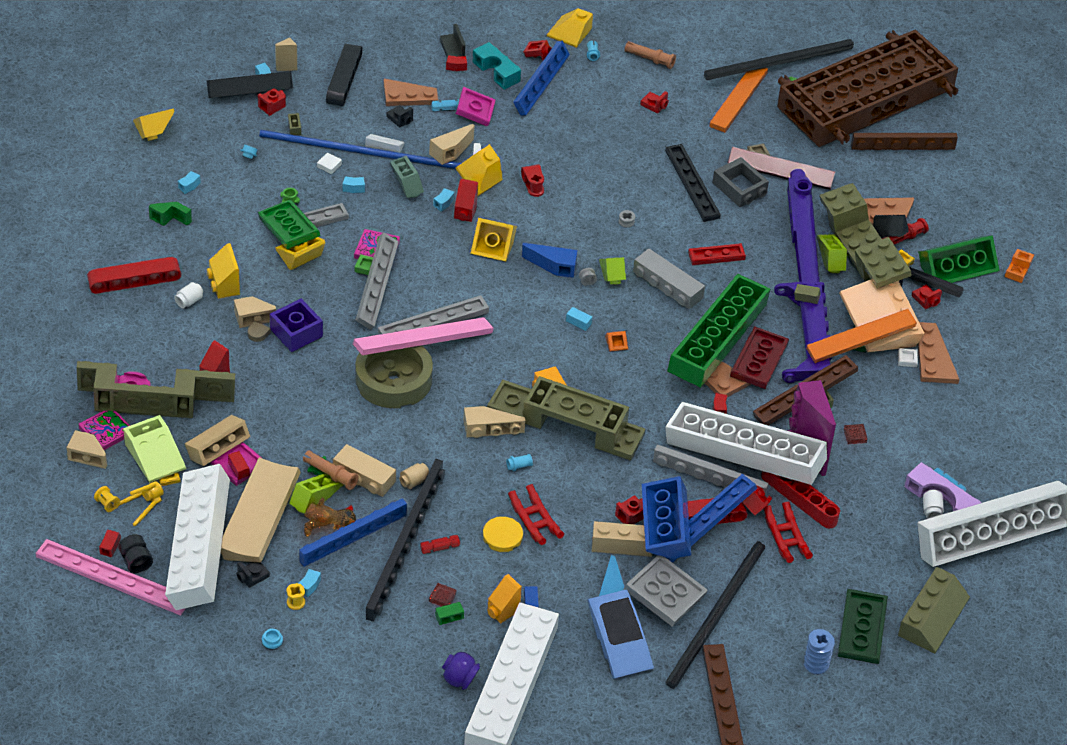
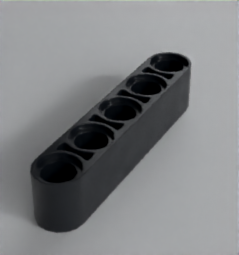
M344 44L327 90L326 103L344 106L362 57V46Z
M291 71L206 80L208 98L265 92L273 88L276 90L293 88Z

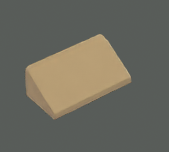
M291 38L275 44L276 70H297V44Z

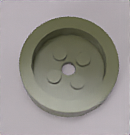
M422 345L362 355L359 352L357 355L355 382L360 394L372 404L385 408H401V406L408 404L414 405L421 401L431 389L433 362L429 352ZM397 375L399 378L390 379L389 377Z

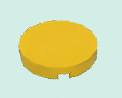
M496 517L490 519L485 524L483 540L492 550L509 552L521 544L523 528L513 518Z

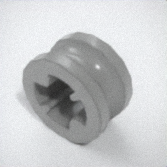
M624 210L619 214V224L621 226L631 227L634 225L635 214L632 211Z
M585 268L580 271L579 278L584 286L593 285L597 281L594 269Z

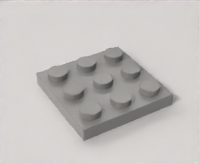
M659 555L634 576L624 588V590H628L629 594L672 627L708 591L667 558Z

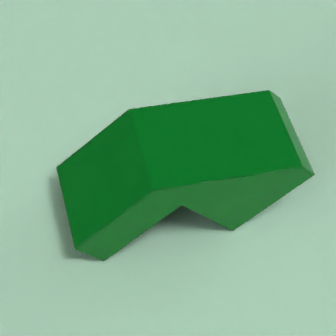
M179 202L149 205V219L162 226H165L173 218L187 226L192 222L191 209Z

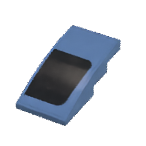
M628 590L587 599L597 639L601 642L605 659H608L612 678L615 679L653 669L654 666L648 645Z

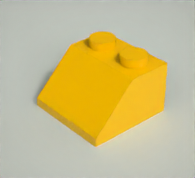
M478 218L470 254L507 261L514 242L517 226Z
M228 243L209 260V268L206 269L208 279H212V292H216L218 299L240 295L239 268L231 243Z

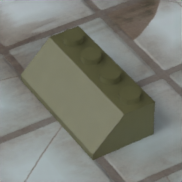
M935 568L901 621L899 637L934 654L937 652L970 599V596L955 575L941 568Z

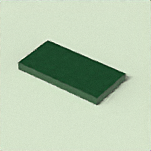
M847 589L837 657L879 664L888 596Z

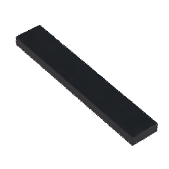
M678 144L666 147L665 151L703 222L720 219L721 214L684 146Z

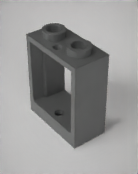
M740 157L714 170L712 183L736 205L742 207L759 197H764L767 194L769 181ZM741 174L754 184L743 191L730 181Z

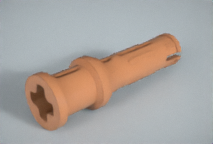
M630 41L625 45V52L650 59L657 65L662 64L672 69L675 64V54L664 53L661 49L656 51Z
M310 450L305 455L311 457V459L303 456L305 463L330 475L334 482L344 484L346 489L352 490L356 486L359 479L357 473H350L344 466H336Z

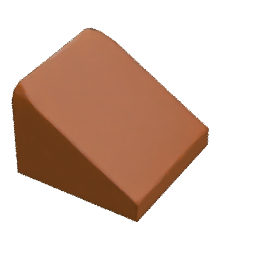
M626 331L610 332L605 335L609 352L628 350Z

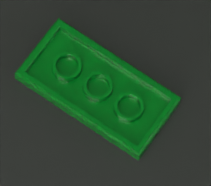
M287 200L258 212L262 222L286 249L320 237V231L292 200Z

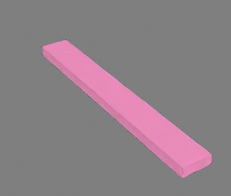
M483 317L354 339L353 345L362 355L491 334L493 327Z
M48 539L45 540L36 552L37 558L180 616L186 609L175 610L165 595V586Z

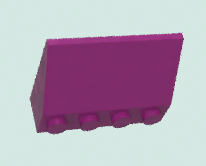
M821 380L798 383L797 391H794L795 402L792 404V417L789 418L790 429L787 431L827 442V460L819 472L821 476H826L836 422Z

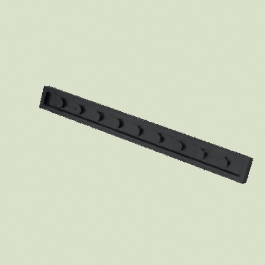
M435 459L366 606V620L374 622L376 615H380L382 612V602L384 599H388L390 594L389 587L391 584H395L398 574L397 570L402 569L405 559L404 555L409 554L411 540L416 538L418 525L422 524L425 518L424 512L426 509L429 510L432 502L431 497L436 495L438 491V482L444 478L445 469H443L442 460Z

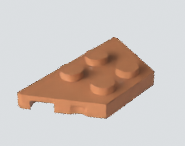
M914 198L864 199L867 203L869 221L872 225L875 215H905L907 218L914 203Z

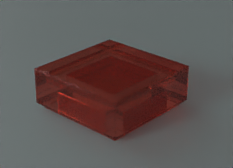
M864 424L844 425V433L848 444L867 443L868 438Z
M437 583L429 597V602L439 606L450 605L457 590Z

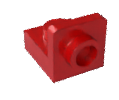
M547 40L530 41L523 52L525 57L541 56L542 60H544L552 48Z
M665 91L661 96L649 92L641 100L640 105L655 113H659L669 103V100H667L668 92Z
M925 285L912 291L911 296L926 310L940 303L942 291L940 289L933 291Z

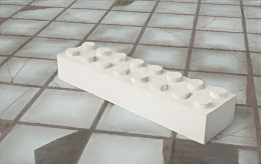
M685 402L680 404L666 425L667 444L812 485L827 460V442Z
M220 464L183 473L165 592L166 597L175 610L214 602L230 483L228 475Z
M1055 481L919 521L918 532L922 560L934 567L1067 527V486L1060 481Z
M519 602L465 731L464 745H511L557 631L558 613Z

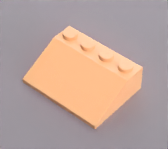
M868 280L840 291L839 294L855 327L905 309H909L917 322L916 327L864 345L867 352L916 347L924 335V331L899 281L876 288L873 281Z

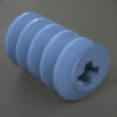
M816 629L808 637L804 666L811 673L822 674L830 666L835 641L828 631Z

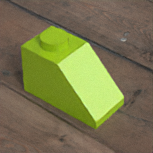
M624 257L599 259L604 281H610V284H621V280H626Z

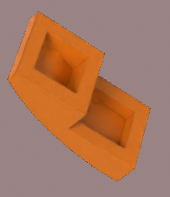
M1017 249L1011 264L1006 270L1005 277L1022 283L1033 261L1034 254Z

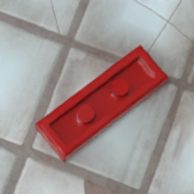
M742 243L688 249L692 265L746 259Z

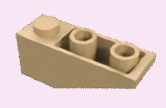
M471 124L430 139L429 155L442 165L456 160L474 140L475 125Z
M485 406L464 408L463 420L466 437L478 438L481 436L525 433V417Z

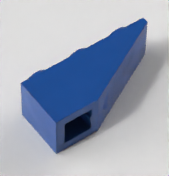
M529 243L522 244V257L556 276L574 278L578 250Z

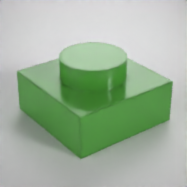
M360 254L355 265V272L368 275L373 257Z

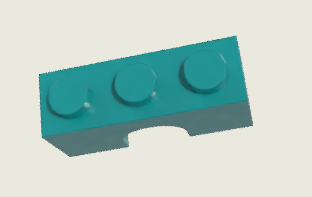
M490 42L473 49L472 62L482 71L494 68V81L504 90L521 81L520 67L515 65Z

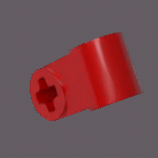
M540 164L521 167L522 179L528 193L534 197L542 196L544 194V187L542 185L544 183V176Z

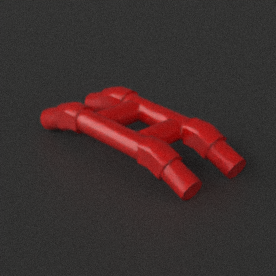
M533 484L526 486L533 506L524 508L515 490L508 493L513 509L519 515L535 542H538L540 545L546 543V539L538 530L546 526L557 538L561 539L564 537V532L551 518ZM539 512L543 519L533 523L528 515Z
M790 502L782 503L787 522L777 524L771 505L764 507L766 523L771 530L782 558L787 563H792L794 557L791 555L788 547L798 545L800 553L806 559H811L813 554L798 528ZM791 530L794 538L783 540L780 532Z

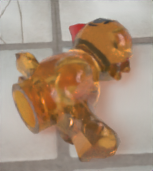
M323 497L319 500L318 505L312 502L305 513V517L310 520L304 525V535L309 537L312 530L317 527L334 524L333 529H339L354 523L357 518L353 512L352 505L342 510H333L324 505Z

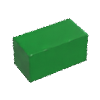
M457 602L435 608V616L439 625L464 619V610L461 603Z

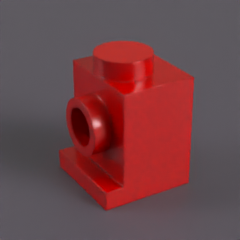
M275 88L264 94L260 93L258 94V107L270 116L286 107V95L282 90L277 91Z
M757 486V489L743 501V504L756 515L770 503L772 497L770 495L766 497L764 490Z
M634 495L622 503L618 502L616 504L615 516L623 524L634 525L643 520V498L638 499Z

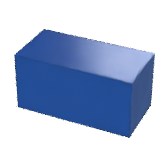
M537 586L524 587V604L539 608Z

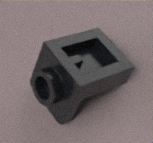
M399 105L386 112V117L400 128L413 121V108L404 109Z
M242 562L237 563V578L249 588L270 577V572L261 562H252L246 566Z

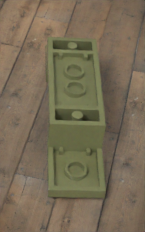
M853 183L820 194V201L828 213L831 230L847 249V255L864 281L872 280L876 288H880L912 276L910 268L890 238L881 239L869 221L867 203Z
M77 361L78 391L94 392V411H117V413L193 418L195 400L234 402L236 373L176 369L174 388L167 386L120 384L117 379V364Z
M541 376L538 377L532 389L502 379L487 405L488 408L525 417V424L541 429L547 417L550 416L596 432V449L628 460H632L646 431L645 428L628 423V406Z

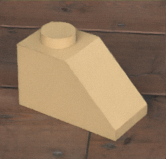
M253 296L234 300V312L239 328L248 327L254 321L260 324L270 323V313L276 311L274 305Z
M75 430L67 446L68 460L106 469V453L95 435Z

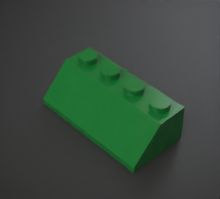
M993 235L980 236L918 251L921 268L925 273L951 283L1000 271Z

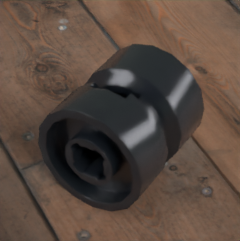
M129 535L119 543V551L131 573H139L152 566L153 557L141 535Z

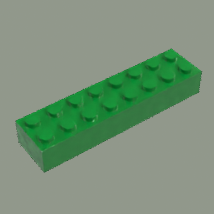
M737 274L671 354L667 372L701 388L765 308L771 289Z

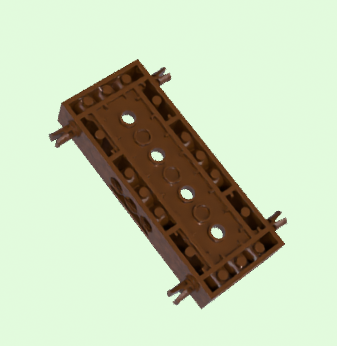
M916 29L901 36L892 30V33L889 31L886 34V39L889 41L791 81L787 75H784V78L781 76L778 79V83L781 86L777 107L818 147L838 140L843 145L844 141L847 143L850 140L849 134L943 93H947L951 98L952 94L956 96L959 91L955 87L958 67Z

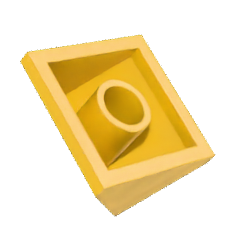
M317 237L290 249H286L283 244L275 248L287 267L293 270L321 256L325 240Z

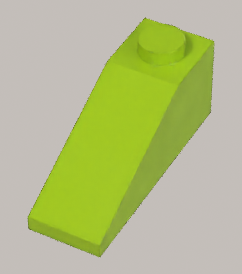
M835 234L817 235L823 264L827 271L830 273L846 271L847 249Z
M326 473L298 482L289 504L295 507L298 512L308 513L321 506L344 484L334 482L331 476Z

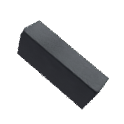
M905 215L874 216L873 227L880 237H901L909 232Z

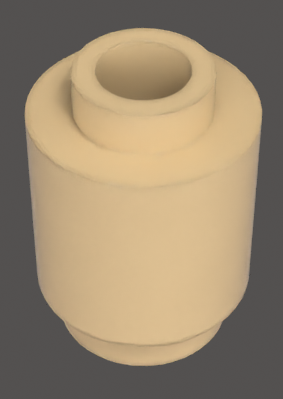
M417 463L400 473V483L403 487L412 489L425 482L429 469L424 463Z

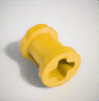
M107 486L100 487L94 494V499L97 502H101L107 512H112L120 505V499L117 496H113Z
M298 583L290 584L286 589L288 596L287 606L290 609L299 610L305 605L303 597L305 595L304 586Z

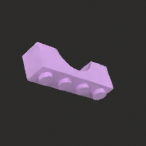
M922 462L906 477L904 486L906 489L918 497H923V494L929 490H937L942 493L943 499L951 505L953 511L981 503L978 499H975Z

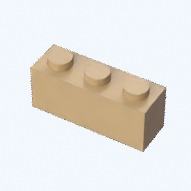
M230 415L186 442L185 446L190 460L205 466L248 439L250 434L245 420Z
M347 444L333 458L334 465H342L350 473H357L359 479L356 485L368 489L372 494H378L383 497L396 482V469Z
M594 521L592 552L652 557V553L646 551L644 525Z

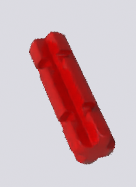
M451 535L449 538L443 537L431 540L430 543L425 541L420 543V549L423 554L431 553V550L435 552L449 549V546L452 548L459 546L460 539L458 535Z

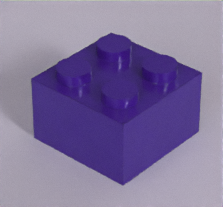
M302 298L270 313L271 331L291 352L323 337V320Z

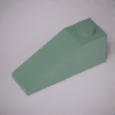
M407 156L390 161L392 169L407 198H415L424 192L419 174Z

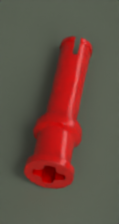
M919 218L915 223H908V233L901 237H889L895 245L908 238L914 239L918 234L927 233L929 227L926 220Z

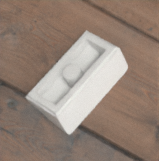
M370 134L365 139V147L399 153L405 144L402 141Z

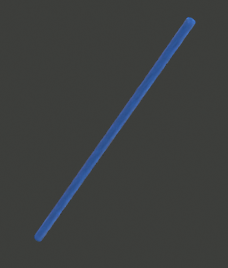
M260 130L259 134L260 137L391 159L407 156L410 162L456 169L461 164L450 161L442 165L436 159L266 130Z

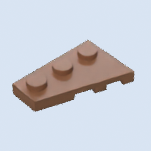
M384 79L386 106L431 105L432 101H438L437 88Z

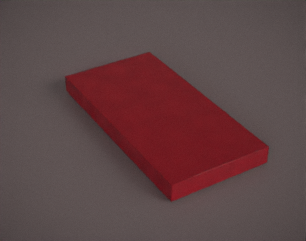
M754 326L731 370L730 377L766 389L789 343V338Z

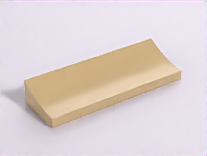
M260 457L258 458L222 537L221 554L224 560L262 562L300 476L299 467L285 466Z

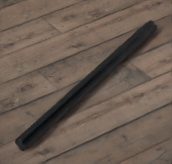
M852 39L709 69L704 71V78L712 80L849 50L853 48L854 42Z
M760 541L753 545L669 675L666 685L671 689L677 687L765 550V545Z

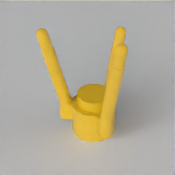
M155 481L131 491V496L120 501V505L142 495L145 500L153 501L134 521L133 526H136L157 503L162 501L160 496L164 494L163 488Z

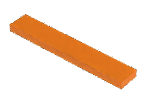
M768 68L746 72L710 121L709 127L725 133L766 76Z
M905 309L808 344L806 349L814 363L916 327L917 322L909 309Z

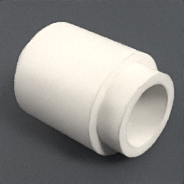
M191 282L177 292V295L174 297L179 307L188 308L203 297V289L199 284Z
M929 490L923 494V508L927 519L944 513L943 495L937 490Z

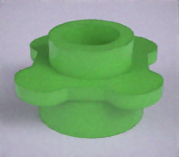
M286 188L280 193V196L283 198L282 202L292 200L294 203L300 202V198L297 196L298 191L294 188Z

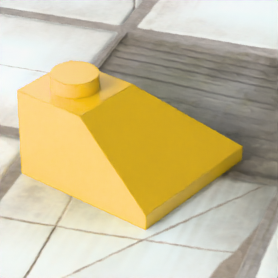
M579 8L560 17L547 33V37L563 41L577 48L592 29L593 14Z
M173 108L133 119V122L142 139L147 138L148 141L158 139L157 135L163 133L175 111Z
M490 144L456 167L462 179L478 182V196L503 180L500 158Z

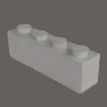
M647 249L634 259L633 272L638 277L648 281L650 285L660 289L666 296L676 300L680 305L690 309L704 298L705 285L651 249Z

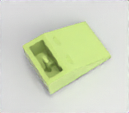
M160 415L123 428L125 445L149 483L186 469L170 430Z

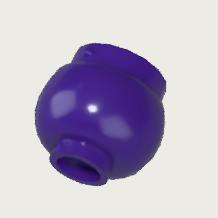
M457 652L455 655L450 654L443 664L442 669L445 670L443 676L445 681L456 688L462 687V690H466L481 666H479V663H475V659L470 654Z

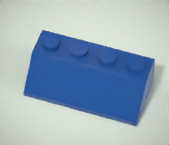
M681 476L642 484L646 551L669 559L691 556L687 489Z

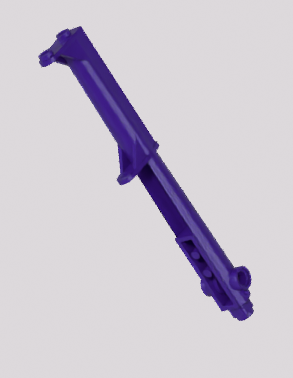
M801 169L791 171L787 186L792 243H795L799 282L780 283L774 287L776 295L788 297L800 306L806 360L797 368L786 369L782 372V379L786 383L807 379L830 365L829 360L832 359L831 357L814 363L806 349L808 344L828 338L830 335L826 333L829 330V322L825 321V318H827V307H824L826 302L825 284L820 282L812 182ZM797 284L820 288L821 296L818 304L795 300L794 292Z

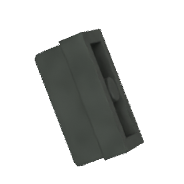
M453 24V34L440 36V42L447 58L448 55L456 57L465 56L466 45L458 25Z

